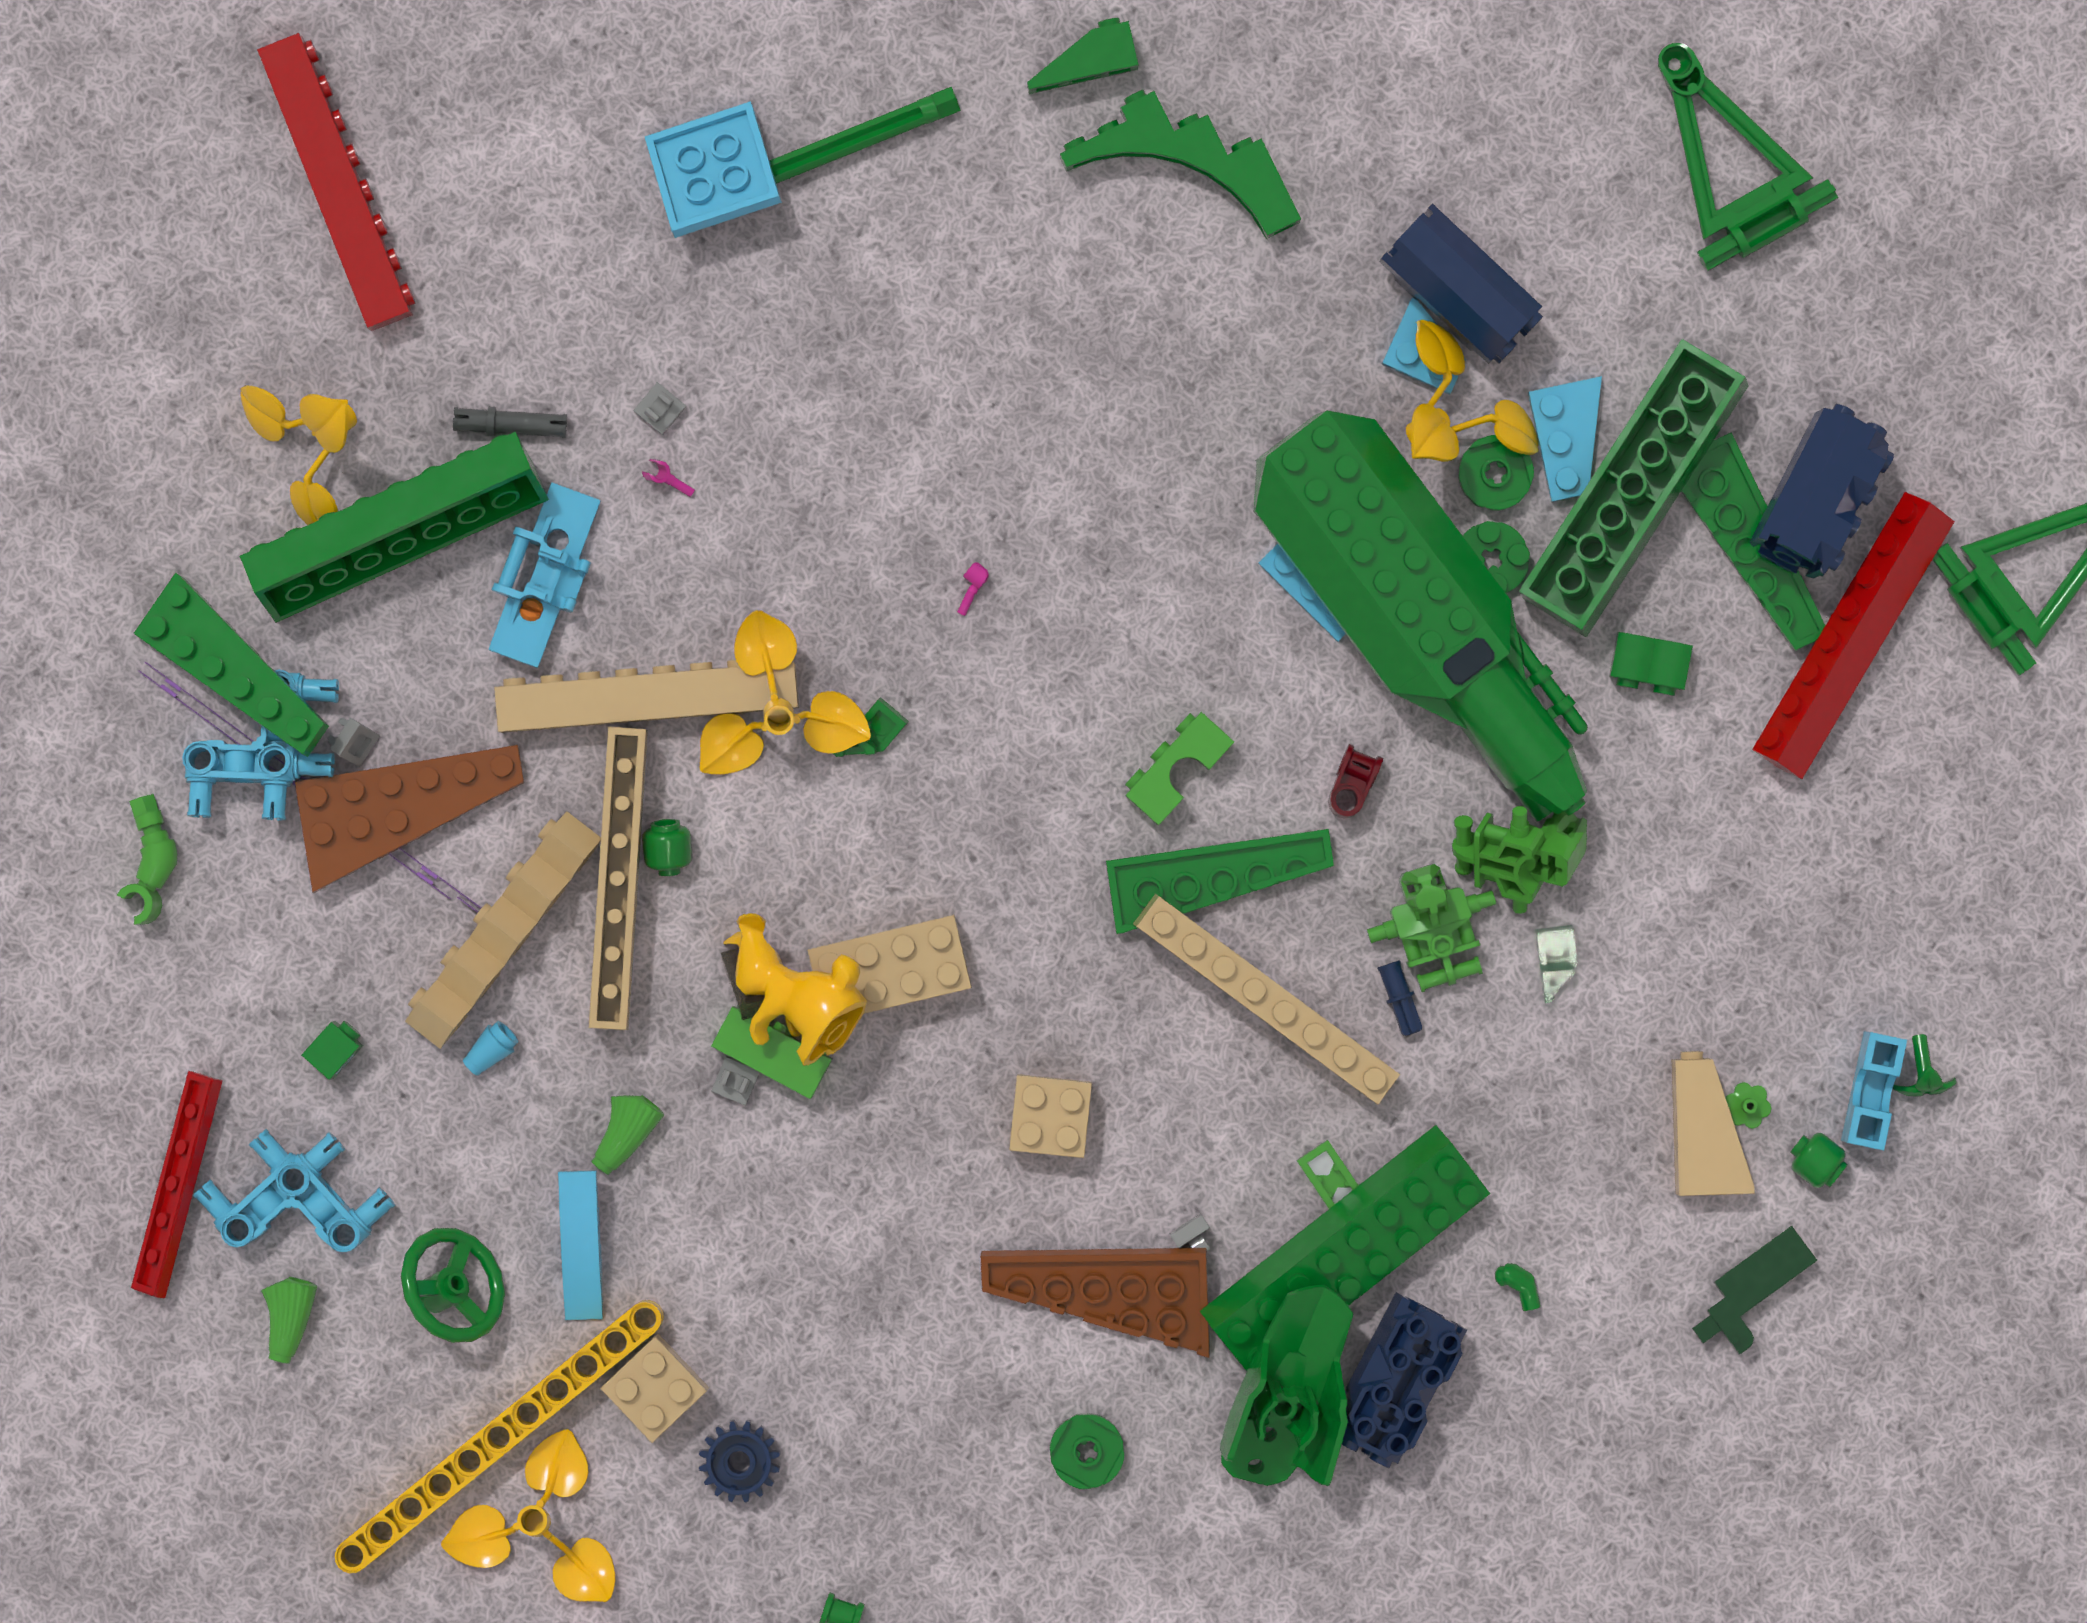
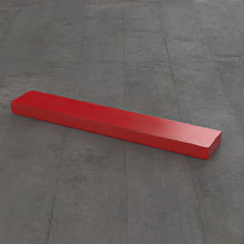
M188 1071L131 1285V1288L153 1297L166 1298L223 1080L194 1071Z

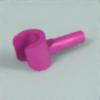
M656 459L649 460L658 466L659 472L656 476L642 471V475L646 480L655 483L664 482L687 496H692L695 489L672 475L666 462Z
M978 562L973 563L963 575L972 584L967 589L957 611L966 616L975 594H977L989 577L988 570Z

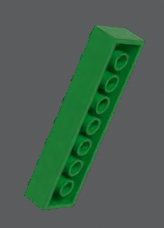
M1681 339L1519 590L1522 598L1574 631L1587 637L1749 387L1746 377L1684 339Z
M513 432L509 435H500L489 444L476 450L464 451L456 459L445 464L431 466L420 475L407 481L395 482L387 490L374 496L360 498L353 505L343 510L324 514L318 521L303 528L291 529L283 537L274 541L258 544L252 547L249 552L240 555L255 595L275 623L544 503L549 498L533 461L516 432Z
M1435 1125L1205 1306L1200 1312L1214 1332L1247 1371L1287 1293L1307 1286L1324 1284L1350 1305L1490 1195V1192L1451 1141Z

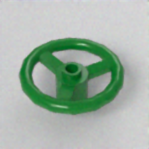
M434 1228L415 1239L404 1255L401 1271L404 1299L414 1318L430 1334L451 1343L473 1342L488 1334L502 1315L505 1299L502 1271L491 1251L475 1236L457 1228ZM452 1242L455 1244L447 1268L438 1271L424 1280L416 1281L418 1262L427 1248L437 1243ZM470 1252L480 1261L488 1277L490 1299L488 1310L485 1313L468 1296L469 1283L463 1270ZM455 1306L472 1326L468 1328H453L439 1322L430 1312L440 1313Z

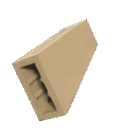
M1703 1051L1680 1052L1681 1059H1671L1675 1194L1679 1196L1755 1194L1753 1180L1713 1059L1703 1058Z

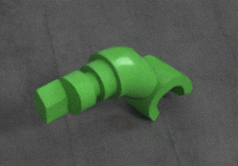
M154 794L129 801L137 829L144 833V836L141 837L144 848L140 849L142 858L136 874V878L139 879L138 884H130L123 887L117 893V896L123 899H131L135 894L139 893L143 897L144 910L141 914L134 916V925L149 924L160 915L162 898L156 888L161 889L177 865L178 853L174 839L169 838L167 830H162L161 825L165 822L161 810L158 809Z

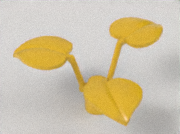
M1418 320L1416 322V347L1418 354L1428 369L1438 375H1443V381L1427 404L1423 403L1415 408L1412 422L1406 426V435L1411 442L1412 458L1433 459L1441 462L1452 461L1459 454V441L1456 432L1486 422L1495 423V435L1508 449L1525 455L1536 454L1539 451V443L1534 425L1526 411L1511 400H1500L1494 406L1495 414L1481 416L1450 427V419L1447 413L1440 408H1435L1434 405L1452 381V374L1460 375L1464 372V355L1456 339L1447 330L1433 322Z
M245 385L240 388L245 415L253 429L261 437L269 441H279L285 435L284 428L291 429L305 424L324 448L303 478L304 483L294 481L290 486L291 502L298 516L309 525L318 521L324 514L338 512L332 495L322 485L312 483V478L330 452L336 453L343 449L348 430L357 424L356 414L348 405V400L331 399L317 394H308L301 399L299 404L301 418L289 421L285 419L286 412L283 404L273 394L251 385Z
M755 610L745 618L738 629L734 644V654L736 662L744 673L754 676L766 671L771 700L764 707V722H751L746 725L745 720L735 713L718 714L712 717L702 730L699 767L701 772L707 774H729L754 764L760 757L764 744L761 736L752 731L753 729L768 730L772 734L783 735L792 729L794 723L798 724L800 720L808 718L803 726L806 741L816 751L829 754L842 752L854 745L870 740V728L859 706L851 698L840 692L825 691L816 694L811 701V712L802 711L798 714H794L793 707L787 700L778 698L773 669L781 670L792 663L797 653L796 638L792 630L784 622L762 610Z
M568 1429L550 1435L530 1454L525 1466L526 1482L531 1488L545 1490L536 1505L526 1506L519 1512L517 1522L513 1526L505 1529V1519L501 1512L488 1505H477L467 1509L457 1518L451 1530L441 1542L442 1548L454 1559L473 1567L491 1568L501 1564L510 1555L511 1545L506 1536L518 1530L532 1537L543 1535L566 1554L560 1557L553 1567V1582L558 1591L565 1597L582 1602H607L611 1599L615 1587L613 1560L601 1543L591 1538H581L570 1549L549 1531L551 1518L544 1509V1505L550 1499L552 1492L563 1498L575 1495L585 1485L589 1473L586 1456L573 1432Z

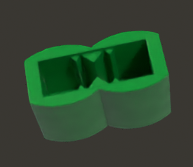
M1617 632L1609 677L1617 678V686L1638 689L1639 682L1654 685V693L1675 696L1676 689L1685 690L1693 645Z

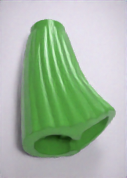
M643 1095L611 1096V1119L595 1153V1157L591 1162L602 1172L610 1175L649 1136L663 1118L664 1113Z
M290 1276L261 1290L270 1316L269 1359L290 1364L309 1320L317 1290L316 1284Z

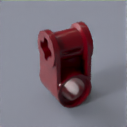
M1348 744L1328 798L1329 809L1335 816L1345 819L1354 816L1360 811L1369 789L1372 788L1379 773L1383 757L1373 758L1356 751L1354 745ZM1353 763L1358 764V765H1360V766H1362V767H1365V768H1367L1368 770H1366V769H1364V768H1361V767H1359V766H1357V765H1354ZM1340 791H1349L1354 795L1356 804L1352 810L1344 811L1337 806L1336 795Z

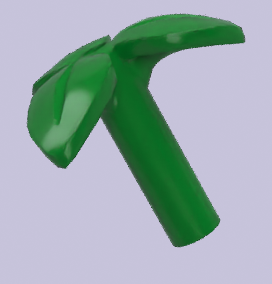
M1919 1034L1912 1036L1918 1079L1911 1086L1893 1085V1090L1906 1096L1921 1097L1924 1094H1941L1952 1088L1957 1083L1956 1078L1954 1077L1950 1081L1943 1082L1939 1073L1931 1067L1927 1035Z

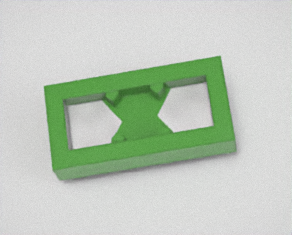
M1328 1140L1296 1160L1329 1209L1359 1186Z

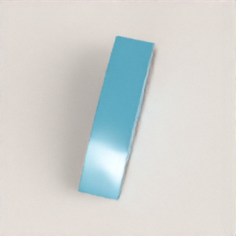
M597 1170L559 1171V1215L565 1320L603 1319Z

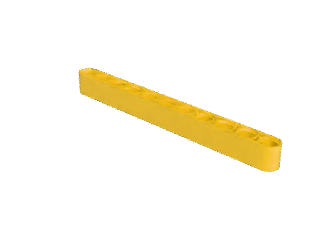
M642 1300L636 1303L352 1533L336 1549L335 1562L338 1568L349 1574L363 1570L653 1335L662 1325L664 1319L661 1306L652 1300ZM641 1308L651 1309L656 1315L655 1325L648 1328L639 1325L636 1320L637 1311ZM621 1332L627 1341L626 1348L622 1351H614L609 1348L607 1344L609 1333ZM583 1355L592 1356L597 1362L596 1373L592 1375L583 1374L578 1368L579 1358ZM561 1379L567 1384L568 1394L566 1397L558 1399L550 1394L548 1386L551 1380ZM523 1403H532L537 1407L539 1416L536 1421L527 1422L521 1418L519 1409ZM497 1426L504 1427L510 1437L508 1444L503 1446L496 1445L490 1437L491 1429ZM472 1450L479 1455L480 1465L478 1468L468 1469L463 1465L461 1456L464 1451ZM436 1474L446 1475L451 1481L450 1491L446 1493L436 1491L432 1485L433 1476ZM412 1497L420 1502L422 1507L420 1515L413 1517L405 1513L403 1502L406 1498ZM376 1522H387L391 1526L392 1537L389 1540H381L375 1535L374 1525ZM348 1545H355L361 1549L363 1553L361 1563L353 1564L346 1559L344 1551Z

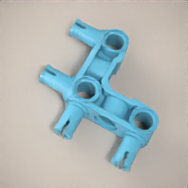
M280 669L275 670L284 680L289 681L290 688L296 691L304 701L338 703L339 694H336V691H339L338 679H306V676L301 673H288ZM262 725L261 736L257 737V741H253L251 745L227 744L223 740L193 742L186 747L182 756L185 766V779H187V783H190L187 816L200 818V816L203 818L211 817L212 785L216 784V782L261 783L264 786L262 819L274 820V818H277L278 821L286 820L287 787H291V783L296 779H300L301 775L333 777L335 768H332L330 765H335L334 753H310L307 757ZM209 752L211 756L209 765L204 769H196L195 759L198 754ZM279 754L284 755L286 761L284 767L278 772H271L269 770L271 758Z
M265 1129L258 1135L259 1139H254L249 1146L271 1168L269 1171L270 1176L239 1204L234 1203L232 1205L213 1184L212 1180L205 1183L193 1195L216 1219L213 1223L215 1228L221 1233L224 1242L233 1247H241L254 1241L271 1228L270 1223L286 1208L293 1207L294 1209L299 1208L316 1227V1234L336 1251L348 1252L358 1247L371 1235V1226L386 1212L396 1206L389 1197L377 1207V1203L387 1195L379 1187L356 1210L354 1208L350 1209L321 1177V1170L345 1150L344 1146L337 1142L331 1149L326 1151L337 1140L330 1132L309 1152L296 1155L292 1152L288 1154L270 1135L269 1131ZM292 1168L300 1170L304 1175V1184L300 1189H294L287 1183L286 1176ZM235 1219H241L248 1225L249 1232L245 1239H237L231 1233V1224ZM341 1224H347L353 1228L355 1238L351 1244H343L338 1240L336 1232Z

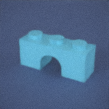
M1867 1031L1863 1032L1841 1141L1884 1151L1892 1116L1889 1112L1890 1098L1894 1082L1897 1077H1900L1907 1044L1906 1039Z

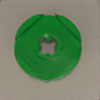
M1496 435L1486 436L1475 441L1462 455L1458 468V480L1464 495L1475 506L1491 511L1505 510L1519 503L1529 491L1534 478V467L1530 455L1520 454L1508 449L1497 439ZM1496 462L1498 468L1505 467L1506 474L1501 476V483L1497 484L1493 479H1487L1485 472L1490 470V464Z
M1486 521L1471 527L1463 534V537L1483 563L1485 562V558L1482 556L1484 550L1491 553L1496 549L1500 552L1498 559L1503 562L1501 563L1502 565L1499 568L1492 565L1488 570L1505 593L1512 591L1522 582L1528 570L1530 552L1525 540L1517 530L1502 522Z
M1093 1413L1076 1414L1063 1421L1055 1430L1050 1442L1051 1463L1060 1479L1068 1485L1078 1489L1096 1488L1112 1481L1119 1473L1124 1461L1123 1439L1116 1426L1105 1417ZM1088 1441L1095 1444L1093 1449L1098 1453L1095 1459L1092 1457H1088L1086 1461L1079 1459L1081 1452L1076 1449L1080 1443L1086 1445Z

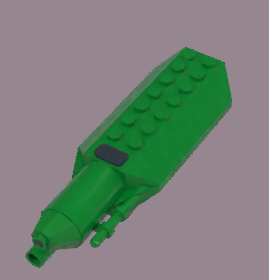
M1326 410L1312 416L1255 460L1256 477L1253 512L1389 692L1459 726L1506 789L1513 790L1536 822L1552 812L1556 814L1565 812L1569 816L1578 811L1586 803L1582 797L1586 795L1587 789L1573 745L1554 719L1562 715L1572 730L1578 735H1582L1587 731V723L1573 706L1576 702L1570 694L1565 695L1551 677L1553 672L1547 664L1542 665L1518 633L1511 599L1378 422L1371 418ZM1524 666L1530 672L1527 678L1525 677ZM1538 684L1553 703L1547 710L1531 690Z

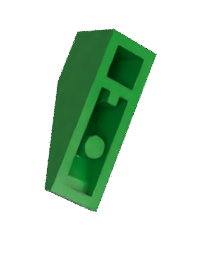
M1110 18L1098 22L1099 28L1090 30L1027 82L1028 93H1038L1138 70L1139 64L1129 21L1120 23V18Z

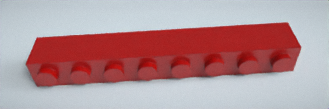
M300 33L257 49L367 328L370 331H374L412 316L413 313L410 306L416 304L408 283L402 285L396 271L402 269L394 248L387 250L382 236L388 234L381 214L373 215L369 205V201L374 200L372 190L367 179L360 181L355 167L361 165L353 144L346 146L341 132L346 131L347 128L339 109L332 111L327 99L333 96V92L325 74L318 76L314 63L320 60L312 40L305 42Z
M1904 492L1752 749L1777 768L1803 779L1955 521L1931 502Z

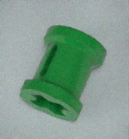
M829 1592L819 1623H859L865 1604L859 1602L855 1605L837 1599L834 1593Z

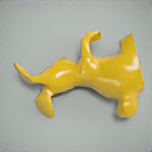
M755 913L739 916L736 922L740 932L723 941V944H737L739 946L735 971L737 987L745 995H765L759 1010L751 1020L749 1031L752 1040L756 1045H763L768 1042L770 1038L767 1028L770 1022L779 1015H785L786 1026L793 1037L802 1035L801 1045L797 1050V1054L803 1066L816 1062L824 1053L827 1056L833 1055L847 1042L865 1011L867 1001L855 987L860 975L859 964L851 957L841 954L832 964V973L791 970L783 966L778 952L764 939L763 932L766 920Z

